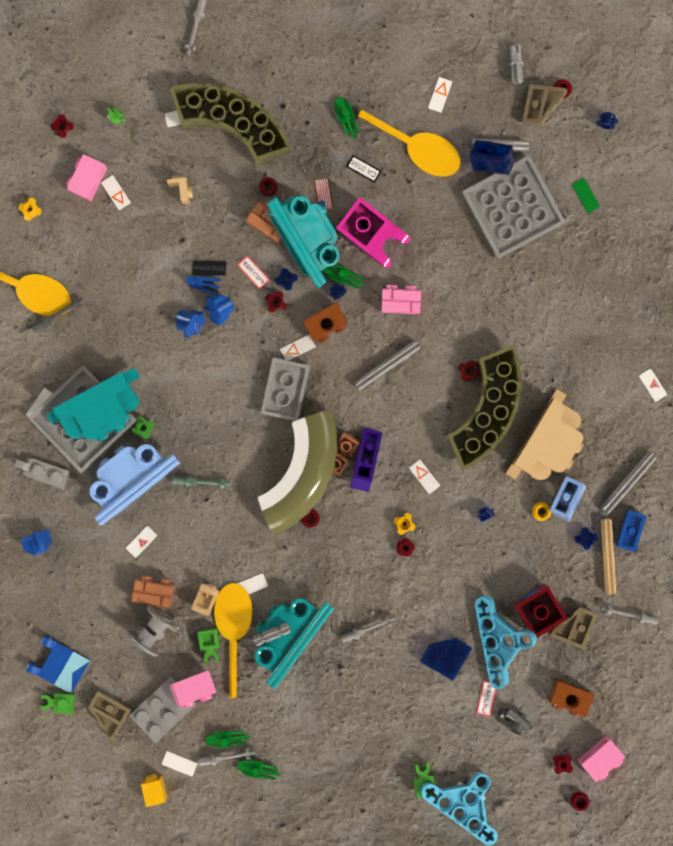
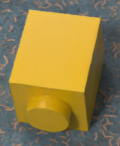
M152 774L146 776L141 783L146 807L165 803L167 794L162 775Z

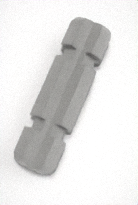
M283 623L278 628L276 626L264 631L261 635L260 633L254 635L253 641L255 645L260 646L265 641L267 643L281 637L282 634H289V625Z

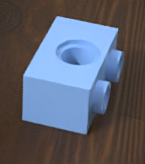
M566 476L549 511L553 515L570 522L586 489L585 485Z

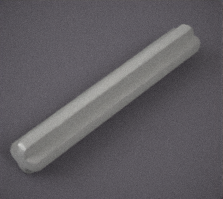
M417 341L411 342L356 380L354 384L357 389H363L418 351L420 346Z
M647 452L601 505V509L609 514L654 463L657 457L653 453Z

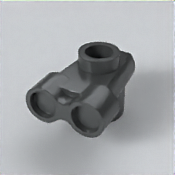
M502 707L498 711L497 716L509 722L507 727L509 731L522 735L523 730H528L531 722L527 720L526 714L519 711L516 712L510 707L506 709Z

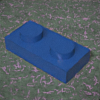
M627 510L616 546L636 552L647 516Z

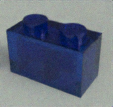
M476 140L469 154L473 169L509 175L515 163L512 145Z

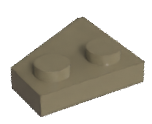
M530 84L522 119L523 124L542 126L567 94V89Z
M578 606L567 616L568 619L557 625L548 635L584 650L598 614Z
M101 690L97 691L88 707L92 715L97 718L100 727H103L109 736L108 739L111 742L114 741L132 709Z

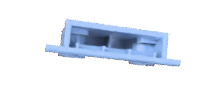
M145 444L137 449L133 446L124 447L122 445L114 452L116 455L113 458L109 459L107 457L99 464L101 467L97 471V477L100 481L93 483L90 488L92 499L97 501L103 508L102 511L94 516L97 522L102 526L170 473L173 468L180 464L174 454L165 460L154 446Z

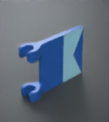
M45 635L41 643L46 647L52 648L51 653L42 668L34 662H29L26 671L45 679L71 694L88 666L90 659L57 642L52 637Z

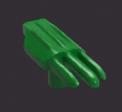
M343 97L334 99V110L339 122L342 123L346 135L350 136L345 123H347L352 137L356 138L350 121H352L356 133L359 130L349 102L344 100Z
M338 264L328 266L323 270V273L329 279L340 284H346L356 289L360 287L347 280L361 286L365 285L363 282L349 277V275L363 280V277L350 272L349 269Z
M245 731L214 732L206 736V744L215 749L229 748L231 745L246 743V741L232 742V740L248 739L250 736H231L245 734Z
M251 759L239 760L237 770H240L245 776L261 777L275 780L276 777L264 775L262 772L280 776L279 772L263 769L264 767L278 770L275 766L266 765Z

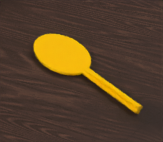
M361 109L358 117L406 143L410 159L424 172L434 176L445 177L454 174L459 169V154L455 147L443 137L432 133H418L409 137Z
M0 272V280L15 286L17 296L22 304L37 314L51 316L71 304V297L66 288L48 276L31 274L18 280Z
M237 583L228 584L219 592L214 608L216 626L221 635L229 640V698H237V640L241 639L249 630L253 614L252 602L248 592Z

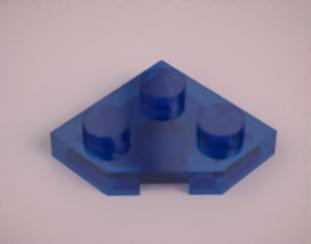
M456 637L429 644L419 661L453 681L472 647Z

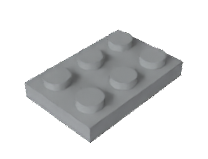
M273 358L260 414L291 421L299 420L310 365Z
M173 675L129 715L154 743L160 740L198 704L197 701H193L194 705L185 709L182 706H176L169 686L178 682Z

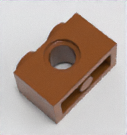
M337 302L303 321L314 343L326 341L329 339V334L334 331L336 334L346 329L345 325L348 324ZM328 319L331 321L332 326L330 329H323L321 322Z
M555 678L548 701L552 703L551 706L558 710L565 708L570 710L569 713L574 716L580 717V715L587 717L595 695L589 690ZM574 695L573 702L566 703L567 696Z

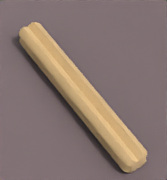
M601 519L605 593L616 594L612 520Z

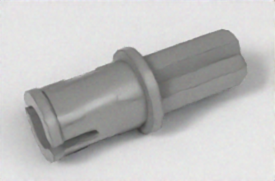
M516 45L509 47V67H511L512 83L515 85L523 83L522 66H524V62L522 61L521 45H517L518 48H516Z

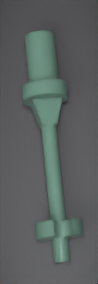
M189 475L187 477L173 476V484L186 485V487L195 484L220 485V489H225V485H231V482H225V478H221V481L197 480Z

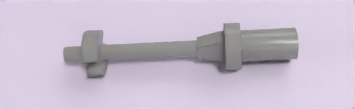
M198 0L196 11L193 12L194 27L189 44L184 46V49L187 50V56H190L191 52L196 50L193 42L198 24L205 16L203 12L206 0Z
M611 604L601 608V610L606 611V615L610 616L612 613H617L639 619V623L642 624L646 622L657 625L659 621L658 617L646 615L645 612L633 614L613 609Z
M387 614L384 616L385 620L366 628L352 629L353 631L341 636L342 641L345 643L355 638L360 639V636L365 632L386 623L388 626H391V621L396 620L395 616L389 618Z
M247 747L245 752L225 756L211 754L209 757L198 758L199 766L209 764L215 766L225 759L246 756V759H251V755L256 754L255 750L249 751V747Z

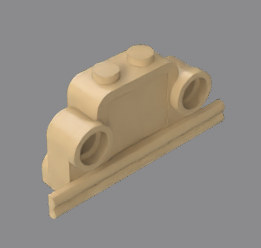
M556 389L505 474L516 480L522 470L533 479L544 480L550 476L551 470L563 472L565 469H570L574 462L572 460L573 456L581 451L584 444H582V433L576 430L581 424L580 415L562 404L566 394Z

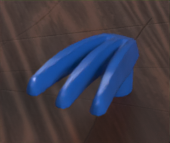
M191 276L186 278L189 286L217 296L216 292L205 289L202 286L219 289L218 285L203 282L220 281L219 278Z

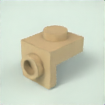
M175 175L168 179L167 184L169 187L179 186L182 204H190V198H193L192 186H188L187 178H183L182 175Z
M201 584L191 610L209 617L219 593L216 587L211 584Z

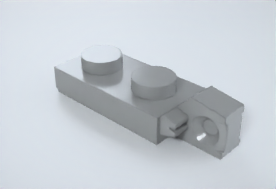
M28 458L27 462L18 459L14 467L24 470L23 475L61 489L65 488L70 474V470L35 458Z

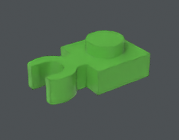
M217 628L198 631L200 651L206 650L204 662L206 664L209 662L208 656L213 655L215 662H218L219 655L215 651V649L220 648Z
M56 692L54 697L49 694L41 695L42 699L48 700V704H42L40 709L46 710L53 707V713H74V693Z
M426 761L424 762L425 767L423 770H419L417 763L414 764V770L418 773V777L413 778L417 798H422L420 787L423 783L431 782L435 784L434 776L428 774L430 766ZM426 789L427 794L431 796L436 795L431 789Z

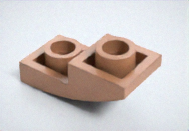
M345 431L337 442L338 451L336 453L334 473L339 476L360 443L359 439Z

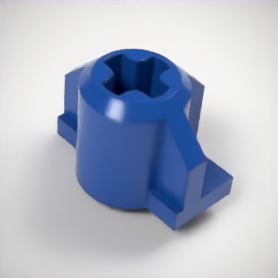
M221 294L214 298L211 296L206 297L207 306L204 307V310L209 312L211 322L220 326L228 320L230 313L234 311V304L230 298Z
M180 310L175 317L177 329L184 331L186 338H189L192 334L199 335V328L206 323L202 311Z
M50 530L39 533L33 532L32 535L19 539L23 551L33 556L46 552L52 541L49 534Z

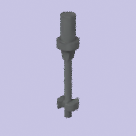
M72 298V304L49 317L43 316L42 320L31 326L36 333L45 326H51L50 322L74 306L77 309L80 308L79 303L83 299L76 300V298Z

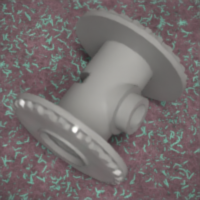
M149 605L147 610L153 617L139 634L129 630L127 635L137 647L147 654L156 657L159 655V651L154 646V643L164 638L166 628L178 631L179 627L166 613L155 606Z

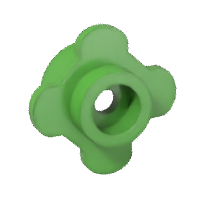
M117 107L107 108L108 113L106 116L113 123L118 125L121 121H126L120 109Z
M138 417L136 426L132 428L133 434H139L144 439H148L152 428L155 426L154 422Z

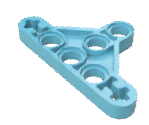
M484 595L475 601L477 620L490 684L495 689H502L509 683L507 668L519 650L534 646L537 638L533 631L517 630L496 612L494 600L490 596ZM482 602L487 603L488 607L482 606ZM486 618L491 620L492 628L485 626L484 621ZM524 634L530 637V644L524 643ZM506 636H510L513 639L512 646L506 643ZM489 637H492L495 640V647L489 645ZM492 656H496L499 659V666L492 663ZM497 677H498L499 679H502V682H501V683H500V681H497V680H496Z
M477 772L467 784L440 789L431 782H425L421 785L420 795L427 802L484 844L492 845L496 842L498 834L495 829L487 824L484 794L488 790L491 781L485 773ZM484 777L485 784L478 787L476 784L477 779ZM426 789H431L437 796L434 798L427 794ZM468 793H474V800L472 802H466L465 800ZM448 798V805L444 808L440 807V800ZM457 809H463L461 818L454 817V812ZM476 819L478 821L477 827L470 829V821ZM481 830H485L492 836L490 838H486V836L483 833H481Z

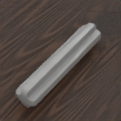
M475 138L472 142V148L474 150L527 152L529 150V141Z

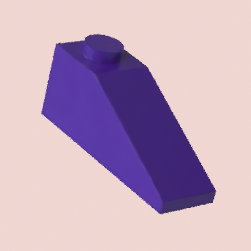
M364 428L350 488L369 492L383 432Z

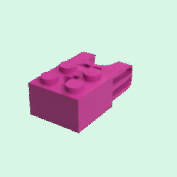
M359 197L336 227L341 234L385 268L391 266V260L383 252L384 242L387 239H395L402 244H407L411 240L406 233L361 197ZM365 220L368 227L367 229L363 228L360 230L357 223L358 221L363 222Z

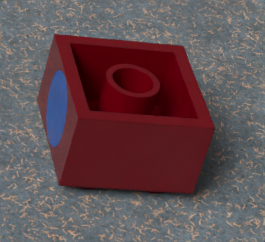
M545 583L512 602L526 628L533 631L536 638L568 619L549 586Z

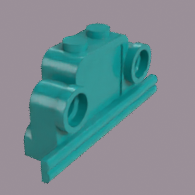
M290 196L281 203L275 197L266 203L269 208L266 213L304 276L311 278L315 286L320 288L327 282L321 271L328 266L335 265L339 260V251L333 246L337 241L336 226L331 220H328L326 216L327 211L322 204L311 203L304 196Z
M135 367L125 373L120 372L52 408L53 411L46 414L51 425L60 421L69 437L74 439L86 437L89 440L101 442L109 437L108 434L112 431L118 433L126 428L125 425L130 420L128 412L138 408L140 398L134 392L130 383L139 379L140 375Z
M302 597L293 600L291 605L280 603L277 607L275 605L272 606L267 613L269 618L266 622L262 620L256 628L258 634L260 633L261 635L264 631L276 626L278 628L283 623L289 625L290 633L282 634L281 637L267 643L265 641L256 650V662L272 672L265 682L273 689L278 686L335 609L333 606L325 601L319 609Z

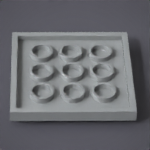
M530 155L461 192L497 260L566 223Z
M85 365L79 368L28 417L36 428L81 474L137 422V419L128 412L130 420L125 425L126 428L118 433L112 431L108 434L109 437L101 442L89 440L86 437L81 439L69 437L60 421L51 425L46 414L53 411L52 408L101 383Z

